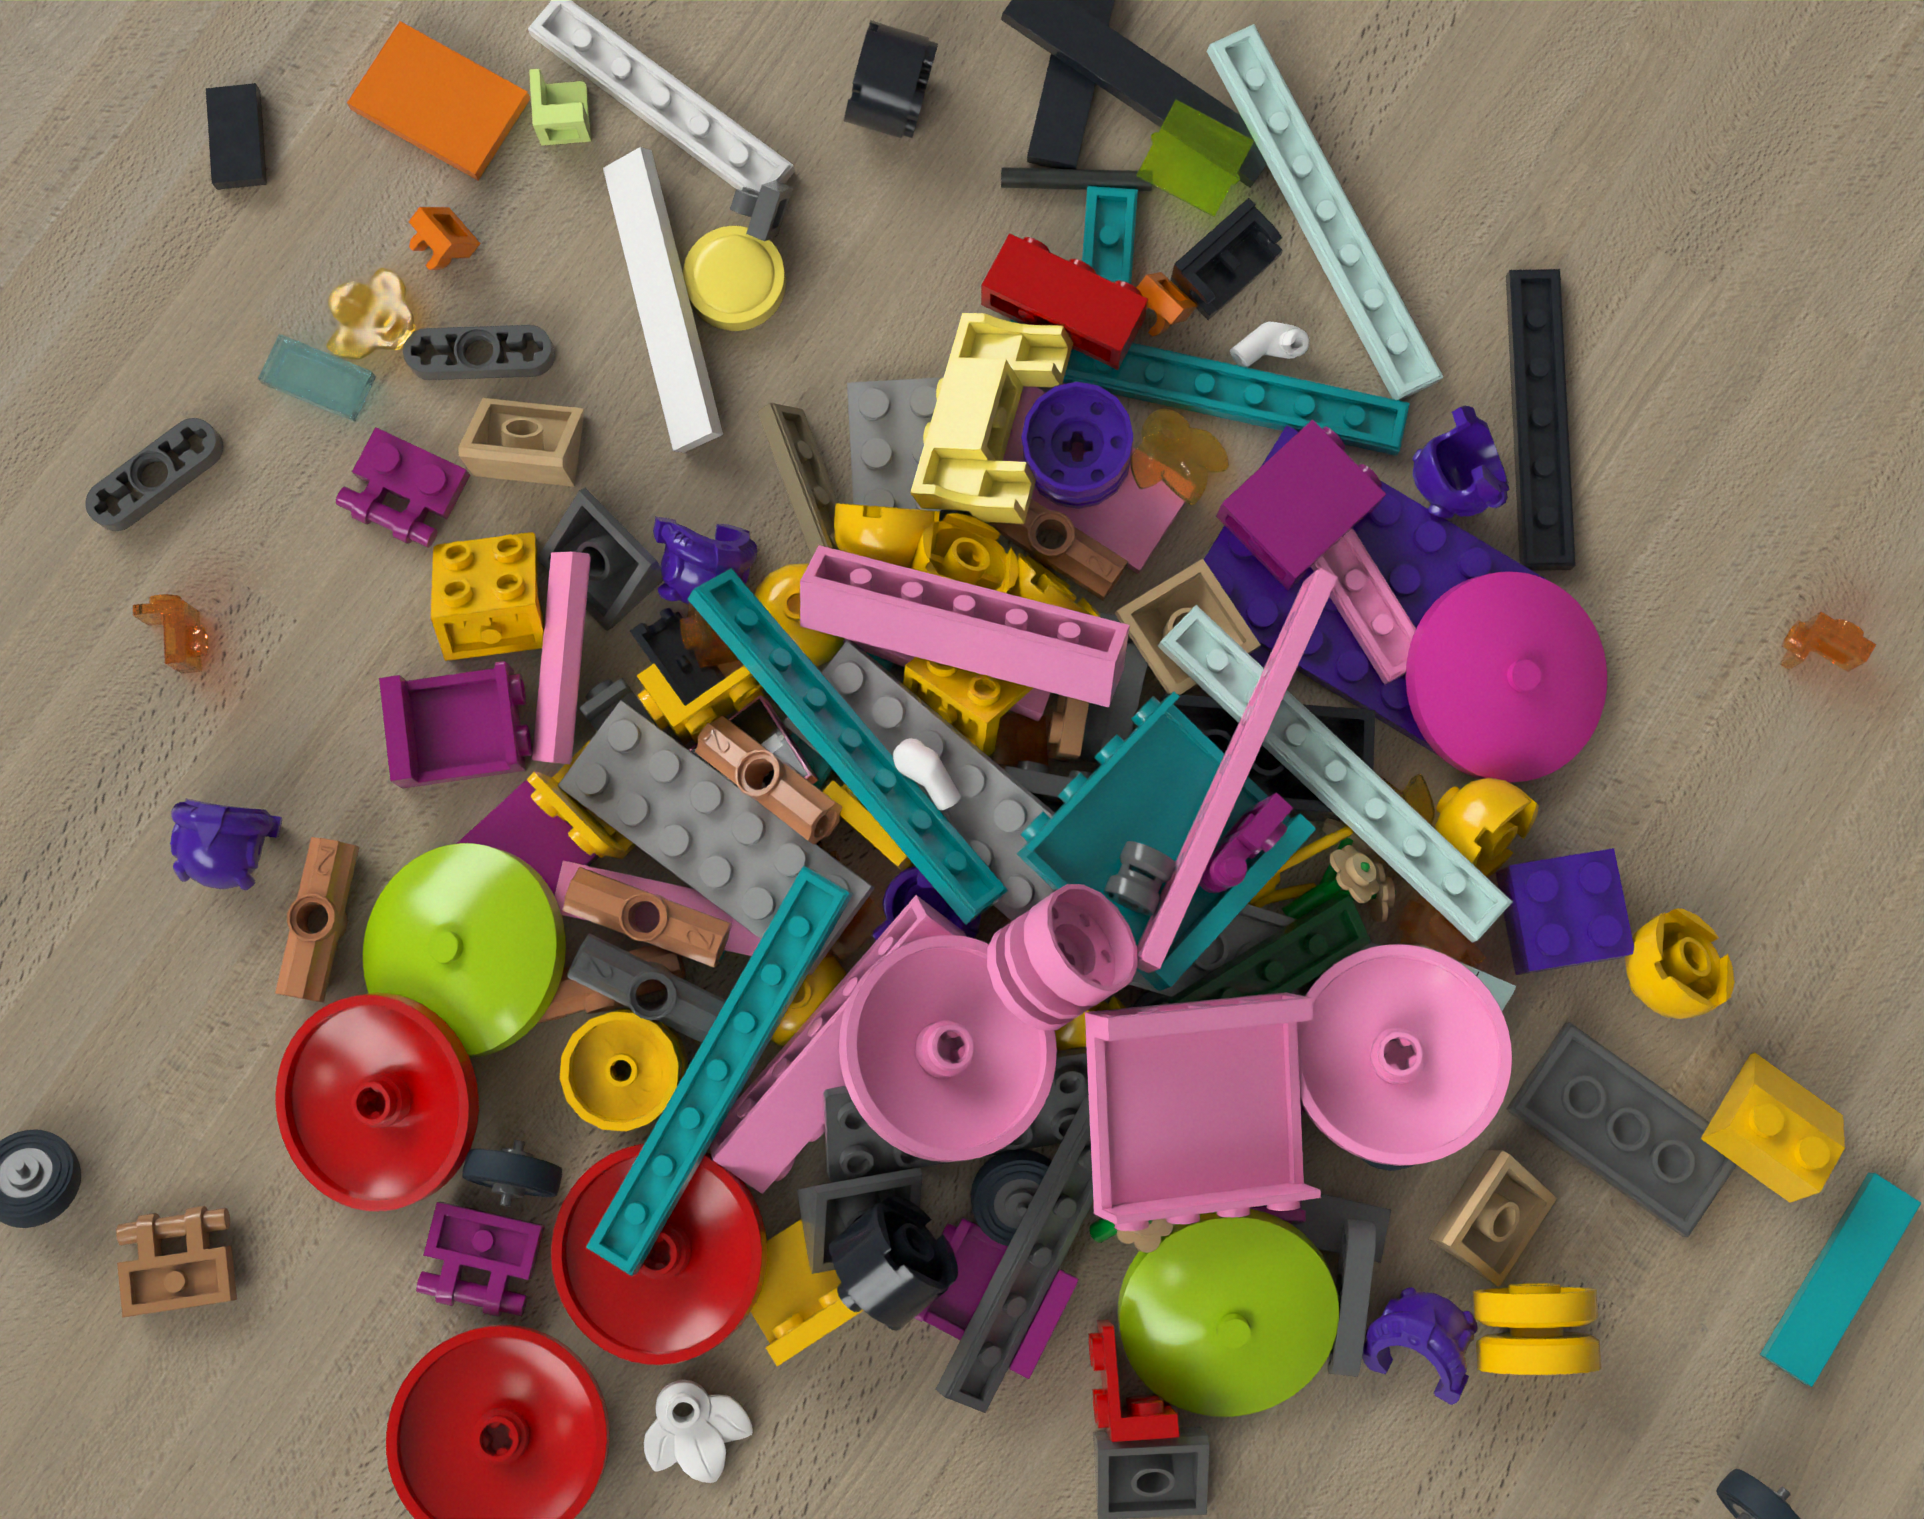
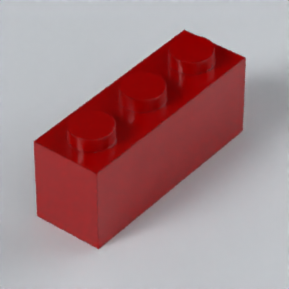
M1010 233L981 284L982 306L1020 324L1064 326L1073 342L1072 349L1116 370L1120 368L1145 320L1148 298L1143 297L1139 289L1132 284L1120 280L1115 282L1097 275L1090 265L1081 260L1069 259L1067 261L1050 253L1049 248L1037 239L1031 237L1021 239Z

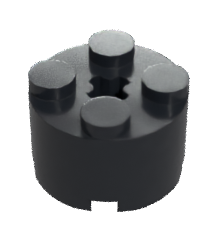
M870 20L853 79L851 99H848L844 122L898 138L903 136L913 138L938 43L929 41L928 37Z
M899 1196L887 1197L882 1202L875 1204L829 1245L834 1268L841 1281L837 1287V1293L843 1304L853 1312H860L863 1309L872 1318L894 1331L903 1328L944 1294L958 1277V1265L950 1243L944 1234L937 1240L925 1226L932 1219L909 1200Z

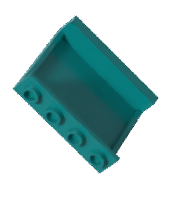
M1175 691L1161 701V703L1152 696L1137 711L1131 720L1138 727L1125 740L1116 734L1096 754L1094 758L1101 764L1099 768L1088 779L1080 772L1057 795L1064 804L1051 818L1042 811L1020 834L1027 843L1016 853L1054 891L1066 884H1082L1102 893L1119 909L1130 926L1136 946L1150 916L1125 908L1109 899L1103 892L1109 878L1118 874L1122 863L1119 856L1125 843L1133 841L1144 844L1164 853L1176 862L1224 757V753L1173 705L1180 697ZM1248 776L1218 842L1246 809L1269 797ZM1302 814L1293 818L1287 815L1282 823L1288 829L1281 839L1269 851L1264 852L1261 850L1254 858L1250 859L1248 857L1245 860L1247 864L1246 876L1240 884L1219 893H1209L1198 884L1161 968L1150 973L1137 968V971L1157 991L1173 986L1316 830ZM1166 882L1162 883L1160 890L1158 892L1159 896Z

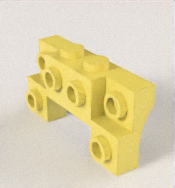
M962 313L944 377L937 384V402L931 422H928L924 429V447L910 492L922 509L969 511L973 517L983 522L1025 523L1036 479L1027 462L1003 461L1023 386L1055 387L1063 383L1073 342L1064 326L1020 324L1002 320L985 313Z

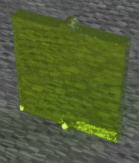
M1175 100L1160 131L1152 133L1151 142L1153 144L1136 177L1215 217L1231 184L1236 185L1239 182L1240 176L1237 173L1254 140Z

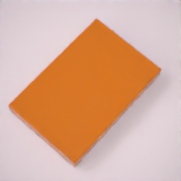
M399 21L347 101V104L357 114L479 181L530 101L528 91Z

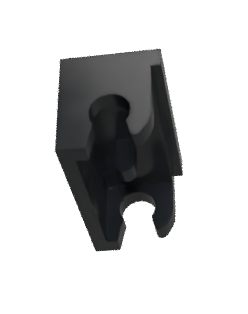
M1250 198L1246 199L1174 263L1170 280L1198 305L1196 309L1207 320L1212 318L1282 254L1283 250L1277 244L1282 239L1281 234L1255 207L1256 204Z
M665 608L660 612L661 618L654 624L647 626L645 623H640L631 629L630 632L652 664L655 663L686 706L725 679V676L679 611L674 613L671 608Z

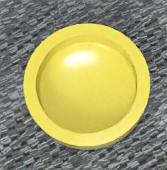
M726 226L710 231L692 246L684 263L683 277L692 308L701 319L719 329L742 331L764 323L777 311L785 294L786 275L778 249L770 240L763 241L746 234L747 227Z

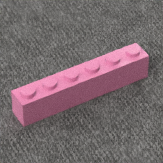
M820 545L817 547L800 580V626L1105 707H1110L1124 669L1130 627L1128 624Z
M916 895L734 1103L710 1145L712 1159L762 1194L774 1181L782 1180L791 1170L795 1157L809 1141L817 1140L825 1131L824 1091L829 1088L846 1086L839 1056L840 1027L847 1002L861 977L881 957L902 945L921 938L937 935L966 936L964 931Z

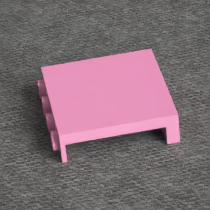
M1285 992L1085 1012L1094 1214L1114 1223L1117 1230L1138 1231L1147 1229L1149 1227V1220L1166 1218V1222L1172 1224H1191L1199 1222L1200 1214L1217 1212V1215L1221 1217H1243L1250 1215V1207L1267 1205V1209L1288 1211L1300 1208L1301 1200L1321 1198L1320 1189L1304 1184L1297 1022L1313 1020V998Z

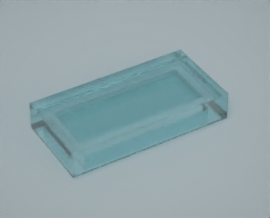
M279 334L258 380L265 386L355 422L376 376L368 369Z

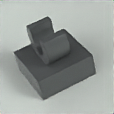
M774 180L761 185L760 192L748 187H743L742 191L736 189L730 210L751 217L746 234L767 241L779 234L793 187Z

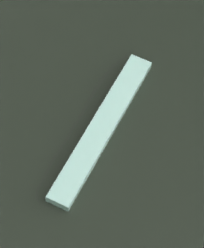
M1255 25L1248 26L1211 43L1207 49L1211 61L1392 399L1401 401L1438 383L1443 378L1441 371Z
M1195 605L1160 641L1158 647L1239 723L1264 668L1204 611ZM1286 690L1262 745L1472 943L1478 941L1512 901Z

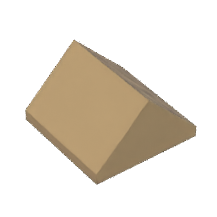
M482 398L458 447L459 457L473 476L574 487L584 420V408Z
M1204 559L1199 560L1115 612L1121 623L1130 625L1128 635L1167 694L1175 691L1179 695H1188L1202 689L1158 647L1160 641L1195 605L1204 611L1249 655L1261 646Z
M1486 1150L1430 1234L1428 1240L1490 1283L1500 1287L1555 1203L1557 1197L1510 1154L1503 1150Z

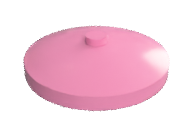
M937 935L925 937L902 945L881 957L866 971L853 989L840 1027L839 1056L842 1075L848 1093L860 1115L881 1138L907 1154L931 1161L954 1162L980 1158L1012 1143L1029 1128L1043 1108L1050 1093L1056 1068L1057 1048L1055 1030H1039L1025 1024L1006 1008L993 987L987 969V948L989 944L966 936Z
M1404 944L1376 946L1361 950L1334 964L1323 973L1305 997L1313 998V1020L1297 1022L1300 1103L1316 1127L1340 1148L1355 1156L1380 1164L1394 1166L1425 1164L1444 1158L1467 1146L1484 1131L1497 1114L1507 1092L1511 1076L1512 1048L1509 1030L1504 1015L1489 989L1475 974L1458 961L1445 954L1419 946Z

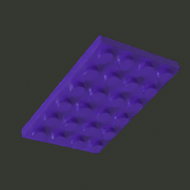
M1286 425L1262 465L1289 442L1298 431ZM1382 481L1381 489L1386 493V496L1372 513H1368L1353 527L1416 629L1424 614L1440 596L1468 579L1497 572H1521L1545 579L1448 520L1430 514L1428 508ZM1224 525L1206 554L1204 561L1254 636L1255 628L1267 629L1266 637L1260 645L1272 652L1303 582L1314 571L1310 567L1304 576L1287 590ZM1272 577V580H1257L1259 578ZM1329 596L1296 670L1358 708L1375 710V718L1438 755L1426 742L1413 718L1407 696L1406 673L1384 685Z

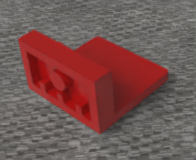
M1108 1319L1097 1320L1098 1333H1088L1090 1365L1093 1367V1371H1101L1102 1388L1092 1389L1094 1419L1098 1428H1105L1111 1442L1179 1437L1178 1414L1168 1403L1163 1404V1400H1159L1158 1395L1126 1397L1127 1406L1120 1407L1114 1325Z

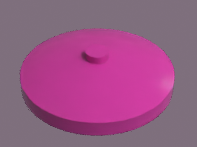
M1497 572L1477 576L1452 587L1440 596L1424 614L1413 635L1408 651L1406 689L1410 709L1419 731L1430 747L1445 762L1466 775L1477 779L1495 778L1507 782H1522L1541 778L1560 769L1570 762L1587 744L1598 725L1604 708L1607 693V664L1604 649L1593 622L1581 605L1569 593L1556 584L1536 575L1521 572Z

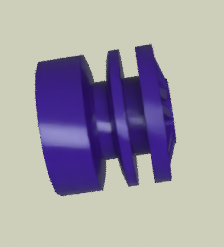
M1073 382L1055 386L1037 398L1025 417L1021 438L1024 461L1027 462L1036 479L1035 488L1039 494L1059 506L1075 509L1095 506L1114 495L1128 476L1134 436L1129 414L1116 396L1099 385ZM1072 443H1083V449L1086 451L1083 455V461H1072V454L1069 452L1072 450Z

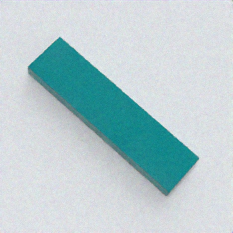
M1868 1173L1759 1355L1804 1385L1813 1387L1920 1207L1921 1202L1878 1174Z

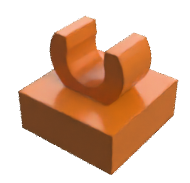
M419 207L408 221L417 231L410 240V249L412 251H425L430 246L433 250L432 258L425 265L429 270L446 268L452 258H470L481 244L450 207Z
M1162 272L1147 274L1136 287L1143 297L1148 298L1147 308L1154 310L1157 316L1155 325L1148 332L1152 337L1164 333L1170 324L1186 321L1198 306Z

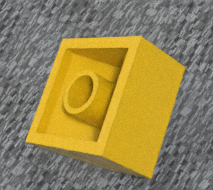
M1754 1052L1747 1058L1701 1139L1791 1203L1820 1193L1845 1149L1844 1119L1841 1113Z

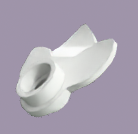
M677 1380L665 1386L657 1397L655 1407L657 1419L645 1433L644 1452L647 1461L655 1472L664 1470L678 1461L683 1471L691 1478L701 1482L714 1483L720 1477L725 1465L726 1448L724 1443L741 1440L752 1435L751 1420L740 1403L731 1396L721 1394L708 1395L705 1389L694 1381ZM687 1402L693 1406V1411L688 1416L680 1417L673 1412L674 1407L678 1403Z

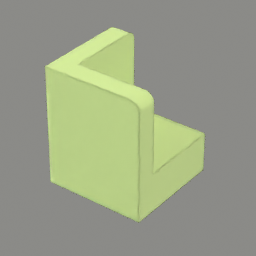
M530 69L532 122L541 146L591 142L588 89L585 82L546 84L540 69Z

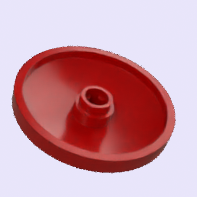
M368 993L340 999L326 1005L308 1018L297 1030L284 1052L278 1071L275 1104L277 1121L285 1147L303 1176L321 1193L342 1205L364 1211L379 1212L403 1208L426 1199L440 1190L454 1177L464 1163L469 1149H471L478 1124L479 1095L470 1058L463 1044L449 1025L435 1012L412 999L389 993Z
M643 1143L623 1148L602 1158L591 1166L570 1189L557 1215L551 1245L552 1271L559 1297L575 1325L593 1343L608 1353L631 1362L647 1365L674 1364L700 1356L717 1347L728 1339L749 1316L761 1292L767 1266L766 1231L758 1205L745 1183L712 1159V1155L706 1152L636 1275L630 1276L586 1248L645 1144Z
M490 1325L460 1333L442 1342L421 1358L402 1382L395 1396L386 1431V1457L392 1483L403 1505L414 1519H574L595 1493L606 1466L610 1443L607 1406L597 1380L582 1359L568 1346L546 1333L517 1325Z

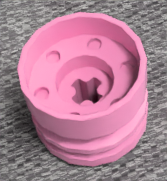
M1066 884L1050 894L1029 911L994 933L987 948V969L996 993L1006 1008L1018 1019L1039 1030L1060 1029L1131 983L1138 967L1137 946L1131 928L1119 909L1102 893L1082 884Z

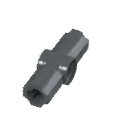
M588 933L586 939L581 944L567 974L568 978L630 1007L633 1013L640 1018L656 1020L700 1042L704 1041L726 1002L725 999L672 974L664 965L656 962H647ZM649 979L659 980L665 984L667 988L666 993L655 1002L643 1001L636 993L638 986L642 982Z

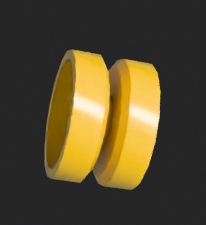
M622 1008L589 1019L571 1035L561 1055L560 1082L566 1101L582 1120L602 1130L626 1132L651 1123L663 1113L687 1070L688 1058L682 1039L673 1028L656 1020L640 1018L631 1009ZM622 1060L627 1061L632 1069L631 1075L627 1080H625V1073L617 1075L615 1070V1064Z
M1522 1283L1508 1285L1509 1287L1488 1288L1473 1291L1475 1320L1486 1326L1510 1328V1332L1487 1334L1476 1341L1477 1370L1497 1374L1556 1375L1588 1373L1602 1369L1599 1339L1587 1333L1564 1332V1327L1589 1325L1598 1318L1597 1289L1560 1287V1284Z

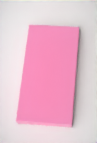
M1023 386L1003 461L1025 462L1021 438L1025 417L1037 398L1046 393L1038 387ZM1072 443V450L1069 451L1072 454V461H1083V455L1086 452L1083 449V443ZM1132 447L1128 476L1118 491L1099 505L1080 509L1059 506L1039 494L1035 486L1031 499L1048 510L1064 513L1072 521L1074 527L1128 561L1126 567L1139 574L1192 494L1195 486Z

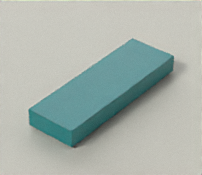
M1087 186L1082 261L1090 265L1097 275L1112 282L1120 280L1131 284L1138 190Z

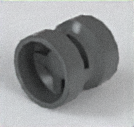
M1128 841L1125 843L1119 856L1122 863L1118 874L1109 878L1103 892L1109 899L1137 913L1153 916L1161 901L1158 894L1162 883L1171 879L1177 865L1170 857L1154 848Z

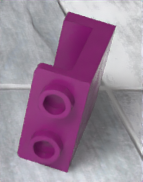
M1313 419L1225 499L1216 515L1287 590L1294 586L1304 576L1306 571L1368 513H1372L1386 496V493L1381 489L1382 483L1375 472L1364 464L1358 466L1344 452L1345 445L1341 438L1330 428H1321Z
M506 661L495 662V668L409 681H406L400 675L379 678L390 781L404 789L526 771L524 756L532 755V741L528 725L520 724L518 705L526 704L525 685L521 673L514 674V669Z
M964 1217L961 1218L957 1227L947 1223L942 1232L955 1254L958 1265V1277L944 1294L915 1317L918 1321H924L958 1340H961L1008 1246L997 1243L989 1238L979 1225ZM1059 1268L1009 1366L1010 1370L1030 1379L1079 1281L1076 1276Z

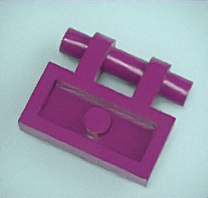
M375 427L352 470V473L357 478L368 482V485L361 493L345 486L342 487L336 497V505L351 511L352 518L368 525L374 522L393 531V537L404 543L409 544L414 541L429 548L436 539L437 529L423 523L428 512L448 519L470 474L466 469ZM388 492L408 501L409 504L406 510L401 513L382 504Z
M1275 793L1246 809L1216 845L1215 851L1212 853L1199 882L1201 888L1209 893H1219L1240 884L1246 876L1247 864L1245 860L1248 857L1250 859L1254 858L1261 850L1264 852L1269 851L1281 839L1288 829L1282 821L1293 807Z
M436 1202L423 1256L444 1260L440 1275L425 1271L421 1272L416 1292L434 1296L436 1303L453 1306L456 1301L482 1307L483 1313L500 1317L503 1312L522 1317L528 1296L508 1291L510 1276L526 1280L532 1279L545 1225L446 1202ZM463 1265L491 1271L488 1286L461 1280Z

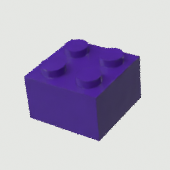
M1614 848L1508 865L1495 872L1498 888L1512 901L1503 914L1515 975L1620 959L1633 954L1634 943Z

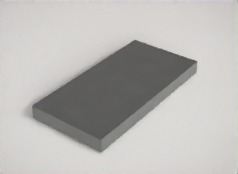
M1570 1022L1564 1024L1506 1108L1513 1115L1682 1237H1689L1737 1166L1701 1139L1710 1122Z

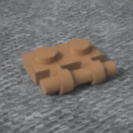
M1063 695L1058 696L1056 711H1053L1047 731L1048 743H1051L1048 759L1069 762V759L1077 760L1080 757L1089 702Z
M206 1206L187 1208L185 1214L162 1218L157 1213L138 1216L136 1222L117 1225L116 1236L119 1245L137 1243L139 1257L138 1260L117 1263L122 1318L237 1300L232 1245L210 1249L209 1243L210 1232L228 1230L230 1228V1214L227 1208L208 1210ZM186 1236L187 1252L162 1256V1239Z

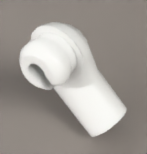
M1266 322L1232 347L1230 354L1238 366L1247 368L1263 355L1287 359L1303 355L1308 350L1309 337L1304 330L1294 325Z
M913 738L905 739L896 747L893 752V760L897 770L904 776L924 786L938 810H945L961 799L958 789L934 750Z

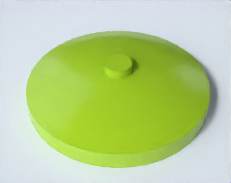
M473 843L450 844L435 848L413 859L396 873L381 892L371 911L363 943V970L368 993L400 995L426 1006L442 1018L455 1032L469 1058L495 1053L525 1036L538 1023L550 1006L558 990L565 964L566 937L564 922L558 903L548 884L537 871L519 857L497 848Z
M1250 1209V1215L1243 1217H1221L1217 1215V1212L1200 1214V1221L1196 1223L1173 1224L1172 1232L1167 1236H1161L1160 1245L1155 1251L1149 1253L1139 1251L1124 1276L1120 1289L1118 1321L1124 1350L1131 1366L1145 1385L1165 1401L1193 1413L1216 1417H1234L1274 1407L1295 1395L1313 1379L1332 1350L1339 1323V1302L1333 1278L1320 1251L1305 1234L1292 1224L1274 1215Z

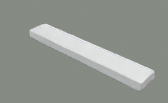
M551 0L528 27L531 37L735 189L742 191L743 187H748L760 192L761 185L774 180L785 184L795 172L793 164L572 0Z
M639 147L603 167L672 448L673 451L685 453L723 435L652 150Z

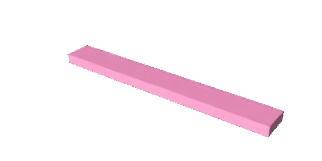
M1322 568L1310 575L1303 582L1176 859L1177 866L1171 879L1165 883L1160 894L1161 901L1155 914L1150 916L1137 945L1138 969L1150 973L1161 968L1338 576Z

